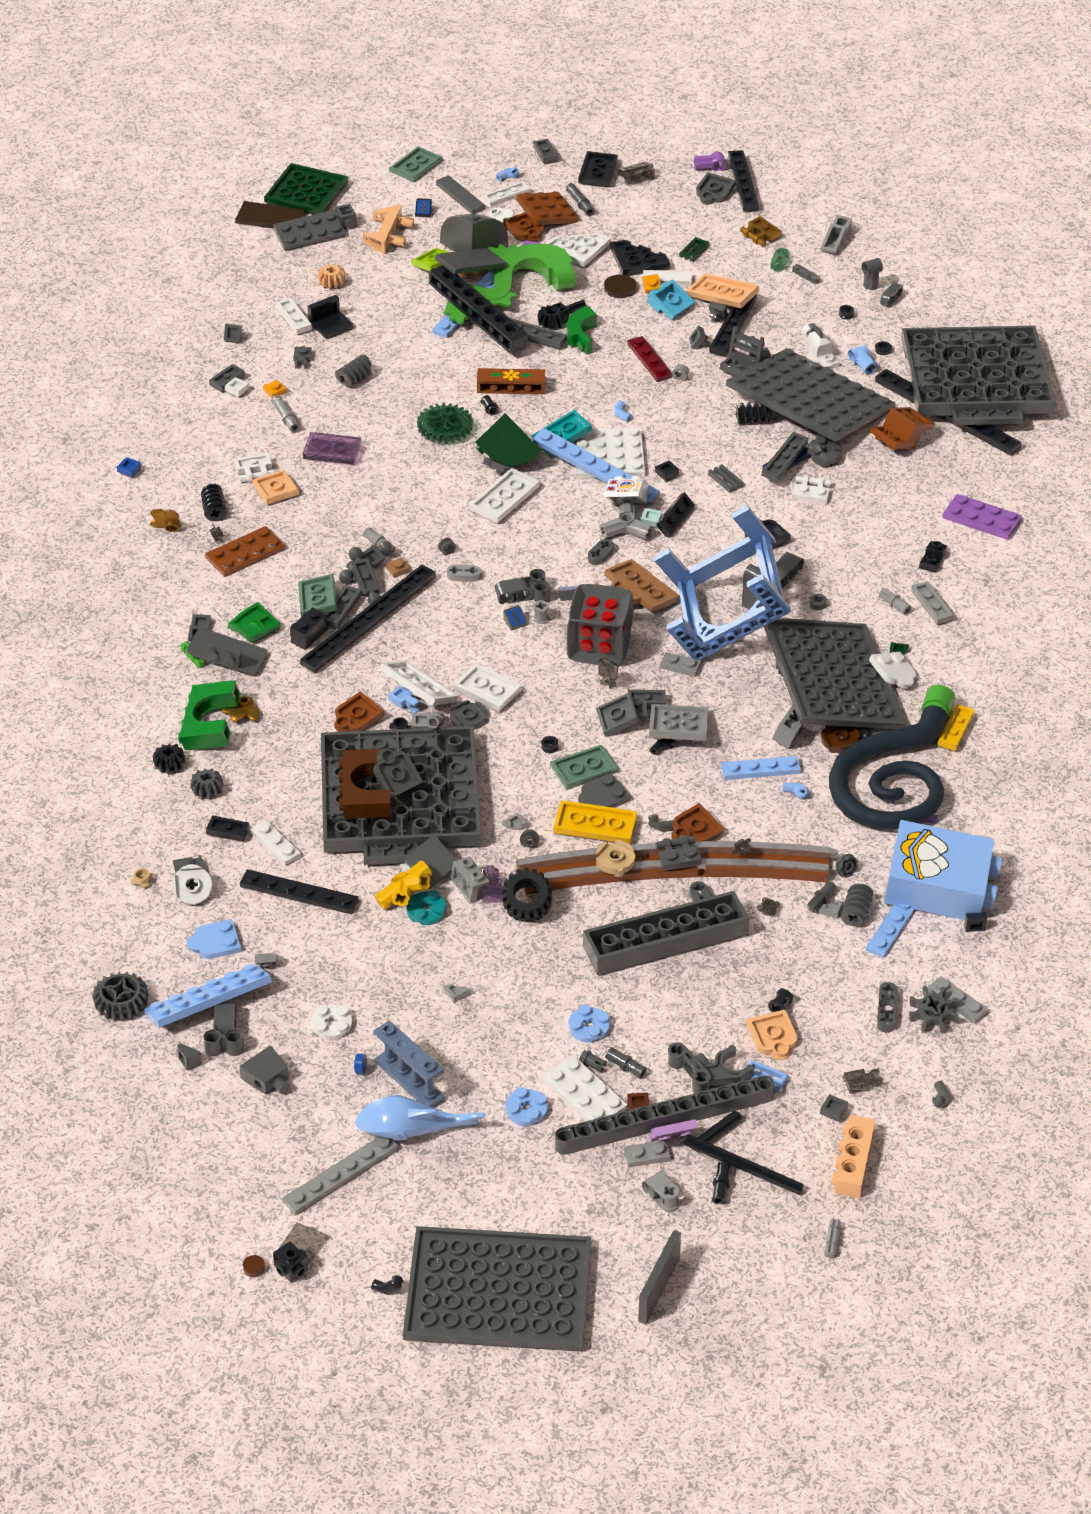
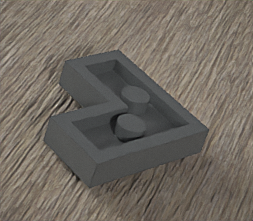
M628 689V693L630 692L633 697L640 721H647V708H651L652 704L666 705L665 690Z

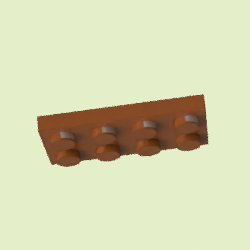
M264 526L205 553V558L226 577L285 550V544L267 526Z

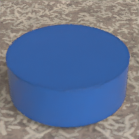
M358 1053L354 1060V1071L356 1074L365 1075L367 1055Z

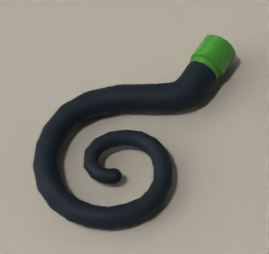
M934 685L927 690L922 705V715L917 724L873 734L852 743L836 757L829 773V790L835 805L846 817L860 825L876 829H899L900 820L922 823L937 813L943 803L945 789L940 776L930 767L920 762L906 760L883 765L873 772L868 784L874 796L882 800L895 801L903 798L904 790L900 787L893 789L885 788L882 786L883 780L898 774L915 775L921 778L929 789L927 799L921 804L903 811H880L865 806L850 792L848 777L851 771L864 761L879 755L924 747L938 739L945 729L956 700L955 693L950 688L943 685Z

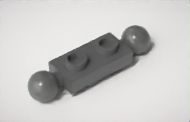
M382 541L378 549L372 545L363 552L361 559L368 558L372 569L385 561L384 555L390 554L393 546L389 541ZM353 560L347 564V569L339 573V580L344 584H348L353 580L354 574L350 567V563Z
M352 547L348 553L349 558L353 560L350 563V567L359 589L362 591V596L369 595L367 601L369 604H372L381 597L377 593L380 592L379 583L369 559H361L363 556L362 550L359 547Z

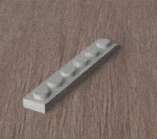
M377 1137L282 1197V1203L296 1216L396 1152L398 1145L392 1139Z

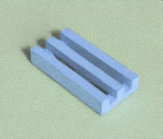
M752 1059L749 1064L753 1065L755 1069L762 1071V1073L754 1070V1076L747 1078V1080L772 1075L781 1079L779 1081L772 1078L775 1082L774 1091L780 1093L781 1088L788 1081L789 1075Z

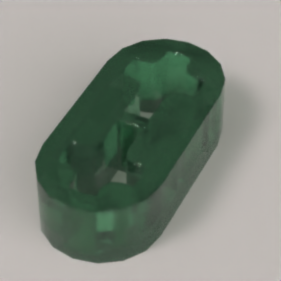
M779 248L775 251L770 262L771 270L779 272L785 269L790 257L788 249Z

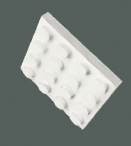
M597 428L572 442L574 445L632 476L645 477L641 428ZM574 466L575 478H596Z

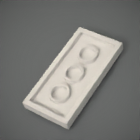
M511 468L469 504V510L498 524L540 487V481Z
M407 660L381 664L380 670L388 678L394 679L401 687L412 691L414 696L422 698L426 704L436 706L457 702L459 695Z
M574 1055L541 1075V1081L585 1121L628 1110V1105Z

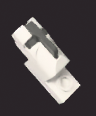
M816 323L804 325L802 334L809 344L811 356L816 362L827 369L838 368L840 362L832 354V343L825 336L822 329Z

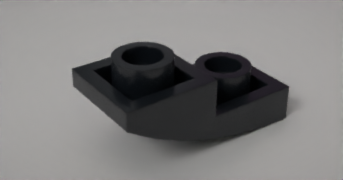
M930 541L926 547L925 555L920 561L919 568L936 573L948 545L940 541Z

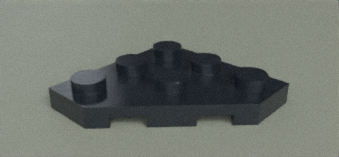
M628 240L610 242V249L622 275L643 273V270L670 268V262L665 253H654L651 251V248L642 245L637 247Z

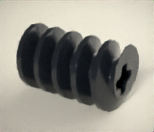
M741 402L738 407L736 403V419L738 424L741 423L742 419L745 424H747L748 419L751 420L752 424H754L755 419L758 420L759 424H761L763 418L765 423H768L769 418L772 420V409L764 404L759 406L757 402H754L752 407L751 403L747 402L745 407L744 403Z
M208 484L201 491L204 515L209 521H222L227 514L223 490L218 484Z

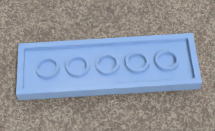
M249 964L240 971L226 973L220 979H211L205 985L191 987L185 993L171 995L162 1002H154L145 1008L144 1012L146 1017L160 1028L269 984L272 980L270 974L259 966Z

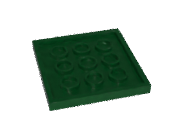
M290 163L266 193L264 202L305 209L307 213L312 214L326 212L348 183V176Z

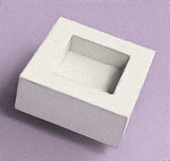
M236 377L225 385V391L237 397L249 389V383Z

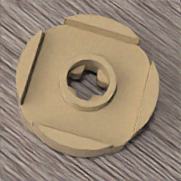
M615 840V843L610 844L605 842L596 850L597 868L606 873L613 874L615 877L623 876L635 864L634 849L624 841Z

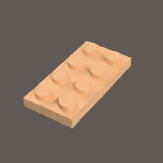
M705 273L687 290V294L693 298L742 308L760 290L759 285Z

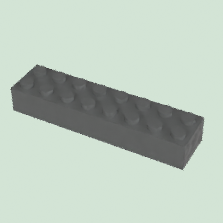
M730 891L583 930V948L596 974L600 975L746 936L749 933V917L735 891Z

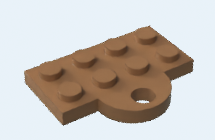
M633 559L605 569L604 576L612 581L611 586L632 592L633 605L641 604L653 613L679 602L680 595Z

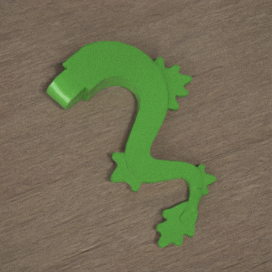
M539 243L519 247L512 244L509 248H506L500 244L498 248L488 247L489 250L507 262L506 268L494 269L495 286L493 288H484L469 284L494 306L500 305L510 308V300L516 298V294L511 293L512 276L519 269H531L540 273L548 285H553L556 290L575 288L576 278L571 266L573 260L563 248ZM447 302L444 315H450L449 321H456L459 325H463L464 320L468 319V317L452 303Z

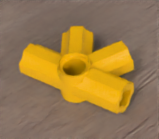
M421 860L408 871L398 873L391 879V883L374 895L375 900L384 910L393 904L401 907L408 905L410 895L414 892L428 890L430 887V876L432 875L430 868Z

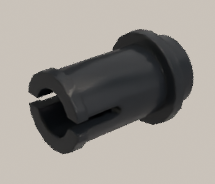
M489 395L483 396L480 402L485 407V412L489 415H495L498 411V405L492 401Z

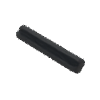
M732 1111L697 1138L712 1143L742 1120L740 1113Z

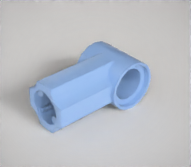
M866 345L849 349V360H852L853 364L857 363L864 373L872 374L877 370L878 365L870 356V351Z

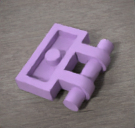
M696 1119L653 1128L649 1132L650 1141L658 1139L659 1141H664L672 1138V1136L682 1137L692 1134V1130L697 1128Z

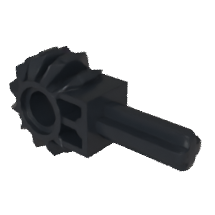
M582 299L568 306L559 302L552 306L546 305V307H541L537 314L539 325L543 328L548 327V329L554 328L555 330L557 327L562 328V325L568 321L570 314L587 306V304Z

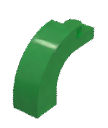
M589 306L576 310L567 321L568 344L571 348L577 346L586 355L592 353V339L584 332L597 327V314Z

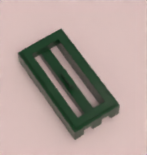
M695 237L679 253V257H685L686 260L690 259L693 262L709 246V242Z

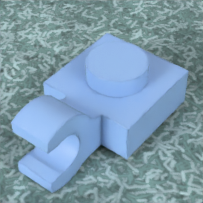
M399 686L388 694V700L402 708L406 705L413 713L420 711V708L416 706L420 701L415 698L409 689Z

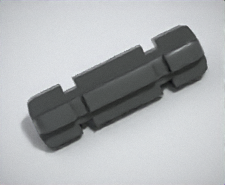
M799 264L793 265V273L808 281L810 280L813 284L820 282L819 275Z

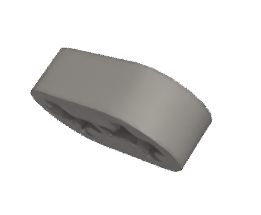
M451 565L447 568V578L451 581H478L481 578V569L476 565Z

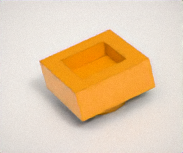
M658 274L642 276L645 293H650L654 289L657 290L661 286Z
M278 380L263 386V391L271 398L287 393L286 387Z

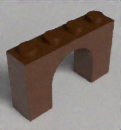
M381 749L342 750V758H339V770H343V772H339V783H343V785H339V797H343V799H339V810L343 811L344 819L391 817L390 789L364 790L354 785L359 779L376 777L373 768L377 763V754Z

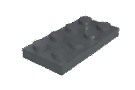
M335 210L274 224V230L284 251L342 238L346 234Z

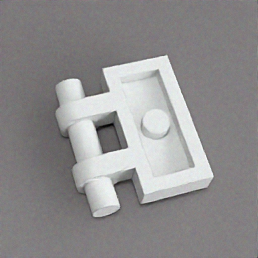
M268 453L234 459L237 474L240 475V482L247 481V483H250L253 479L274 473V470H269L272 469V463Z
M803 475V477L796 476L795 483L802 484L794 485L792 499L827 504L830 488L826 487L831 486V480H825L824 477H819V479L810 478L808 475Z

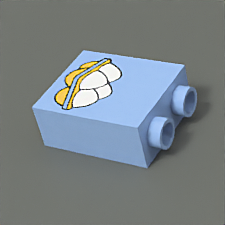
M900 820L884 903L899 906V903L910 905V908H914V910L965 920L966 913H981L982 907L993 909L997 885L987 884L988 879L998 880L1002 857L992 855L995 839Z

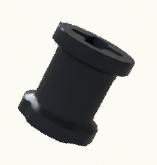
M780 988L777 991L776 997L768 1003L769 1010L771 1012L786 1010V1006L793 1002V994L789 990Z

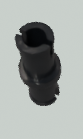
M725 1161L718 1162L716 1177L713 1179L714 1191L712 1202L714 1204H725L726 1192L730 1187L729 1172L731 1165Z

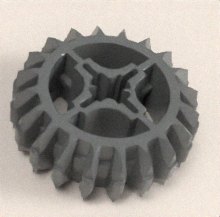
M119 971L116 975L110 973V977L103 976L102 981H98L97 986L94 987L92 996L94 1007L100 1015L104 1014L106 1019L112 1016L113 1021L120 1017L121 1021H123L126 1016L131 1020L132 1014L138 1016L139 1011H144L148 1003L149 993L147 985L141 977H137L135 973L129 975L128 971L124 974H121Z

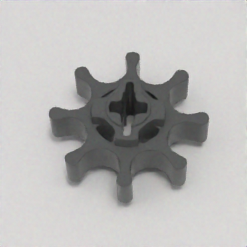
M923 986L924 998L916 999L913 996L910 997V1006L917 1007L918 1010L909 1012V1020L922 1019L924 1021L922 1023V1032H926L929 1025L935 1024L939 1027L940 1032L944 1033L945 1024L943 1021L951 1020L955 1023L958 1021V1013L949 1010L958 1007V998L944 999L943 997L946 995V988L944 986L941 987L938 994L929 993L927 986Z

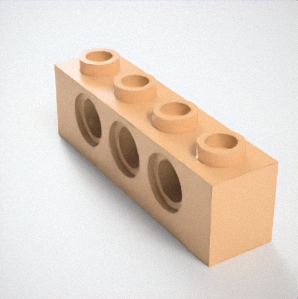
M850 1115L849 1123H844L842 1135H845V1139L840 1140L839 1152H842V1155H837L835 1168H838V1172H834L832 1177V1185H835L836 1194L861 1197L876 1119Z

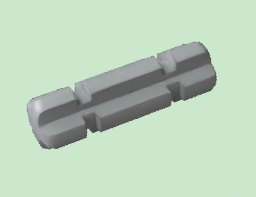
M831 1219L829 1221L824 1250L825 1257L834 1258L836 1256L841 1221L839 1219Z

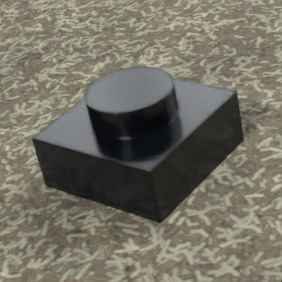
M668 460L655 466V473L664 481H667L679 475V468Z
M986 912L966 913L965 932L985 931L987 923Z

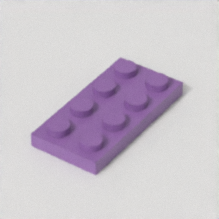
M956 494L943 512L942 518L1008 540L1022 520V515Z

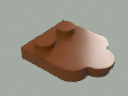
M526 212L510 219H505L503 222L506 229L518 240L537 242L541 240V234L544 232V225H535Z
M359 691L335 709L336 721L334 727L339 732L364 731L384 717L385 713L383 709Z
M698 803L674 818V831L671 838L676 839L686 835L687 837L694 836L695 842L711 841L722 835L724 828Z

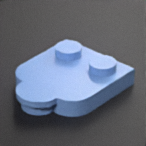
M232 919L199 926L196 928L194 935L190 936L187 940V947L193 952H199L205 959L241 952V946Z

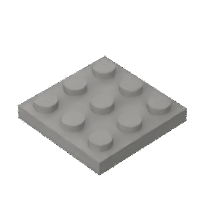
M652 704L649 738L657 740L673 739L675 741H706L708 707Z

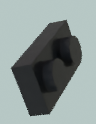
M212 815L206 827V834L244 842L250 829L249 822Z

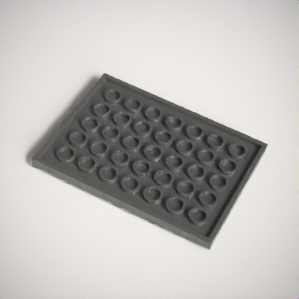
M787 348L726 380L725 385L835 442L889 412L890 408L895 407V402L889 400L888 397L881 396L874 390L867 389L860 383L853 382L846 376H841L832 369H827L821 366L820 363L813 362L807 359L806 356L799 355L792 349Z
M779 618L764 626L800 724L899 729L907 726L891 684L884 681L869 661L871 655L878 654L866 624Z
M416 1226L403 1340L583 1351L591 1237Z

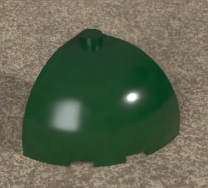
M506 413L475 442L477 445L475 448L481 455L486 453L491 459L504 465L524 464L535 458L542 451Z

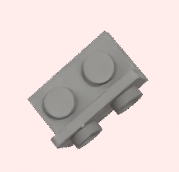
M471 857L453 861L450 879L469 904L476 902L479 888L489 885L488 878Z

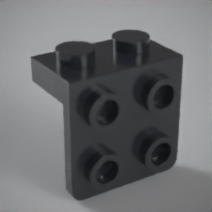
M337 295L307 306L309 322L325 338L353 327V323L340 312V302Z

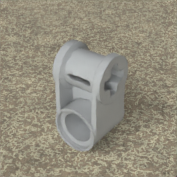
M660 1171L642 1182L644 1192L649 1194V1197L661 1209L667 1212H673L678 1209L679 1201L677 1197L679 1196V1188L664 1172Z

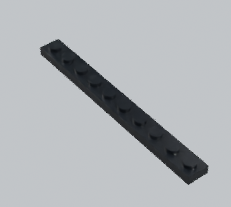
M888 369L875 376L876 383L914 403L912 382ZM952 415L939 416L953 424ZM955 425L1009 455H1012L1021 448V441L991 425Z
M423 564L302 657L300 665L315 673L436 577V572Z

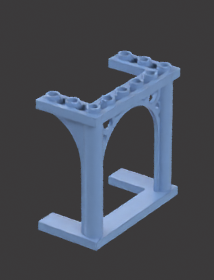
M748 505L732 513V518L748 537L690 569L683 565L670 548L654 556L656 564L679 589L684 618L681 617L666 625L667 631L693 659L702 660L792 612L791 607L783 597L772 547L776 543L775 537ZM757 554L761 575L746 582L748 589L757 598L752 608L742 617L728 624L710 625L703 621L696 586Z

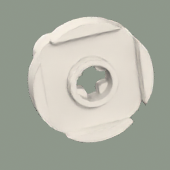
M194 864L185 865L174 875L172 890L180 902L187 905H197L209 897L212 890V880L208 872L202 867ZM190 880H194V883H198V886H196L194 890H190V887H186V884H189Z
M319 1005L311 1016V1029L323 1040H338L346 1033L348 1034L352 1028V1016L344 1005ZM334 1020L336 1022L333 1025H329L327 1021Z

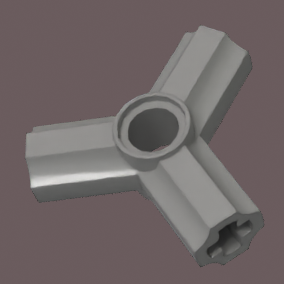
M625 500L623 503H620L619 518L599 525L604 539L622 533L634 534L648 540L654 529L653 526L635 519V504L631 500Z

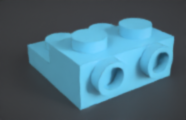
M673 279L668 283L664 282L659 289L652 290L648 294L649 298L647 300L658 313L663 311L671 320L688 310L695 303Z

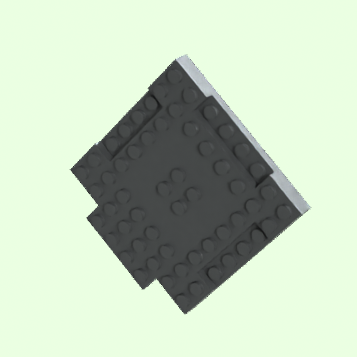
M1035 325L902 328L901 341L912 380L916 411L924 417L952 415L953 424L959 426L1023 424L1022 414L1055 413L1056 401Z
M474 726L321 733L324 853L363 851L364 865L405 863L404 858L433 835L445 847L481 845ZM388 748L393 750L394 753L398 751L405 752L410 757L423 783L390 799L391 817L344 819L343 811L339 810V799H343V797H339V785H343V783H339V772H343V770H339V758H342V750ZM365 777L354 783L356 787L364 790H383L376 777Z

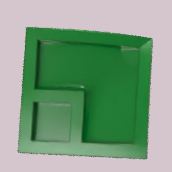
M256 602L228 623V628L239 633L252 643L280 629V622L259 602Z

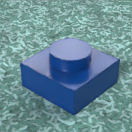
M126 457L117 466V472L133 477L141 469V462Z

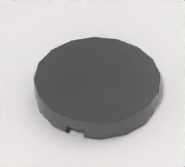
M461 701L452 707L450 720L456 727L474 726V729H477L487 721V709L480 702Z

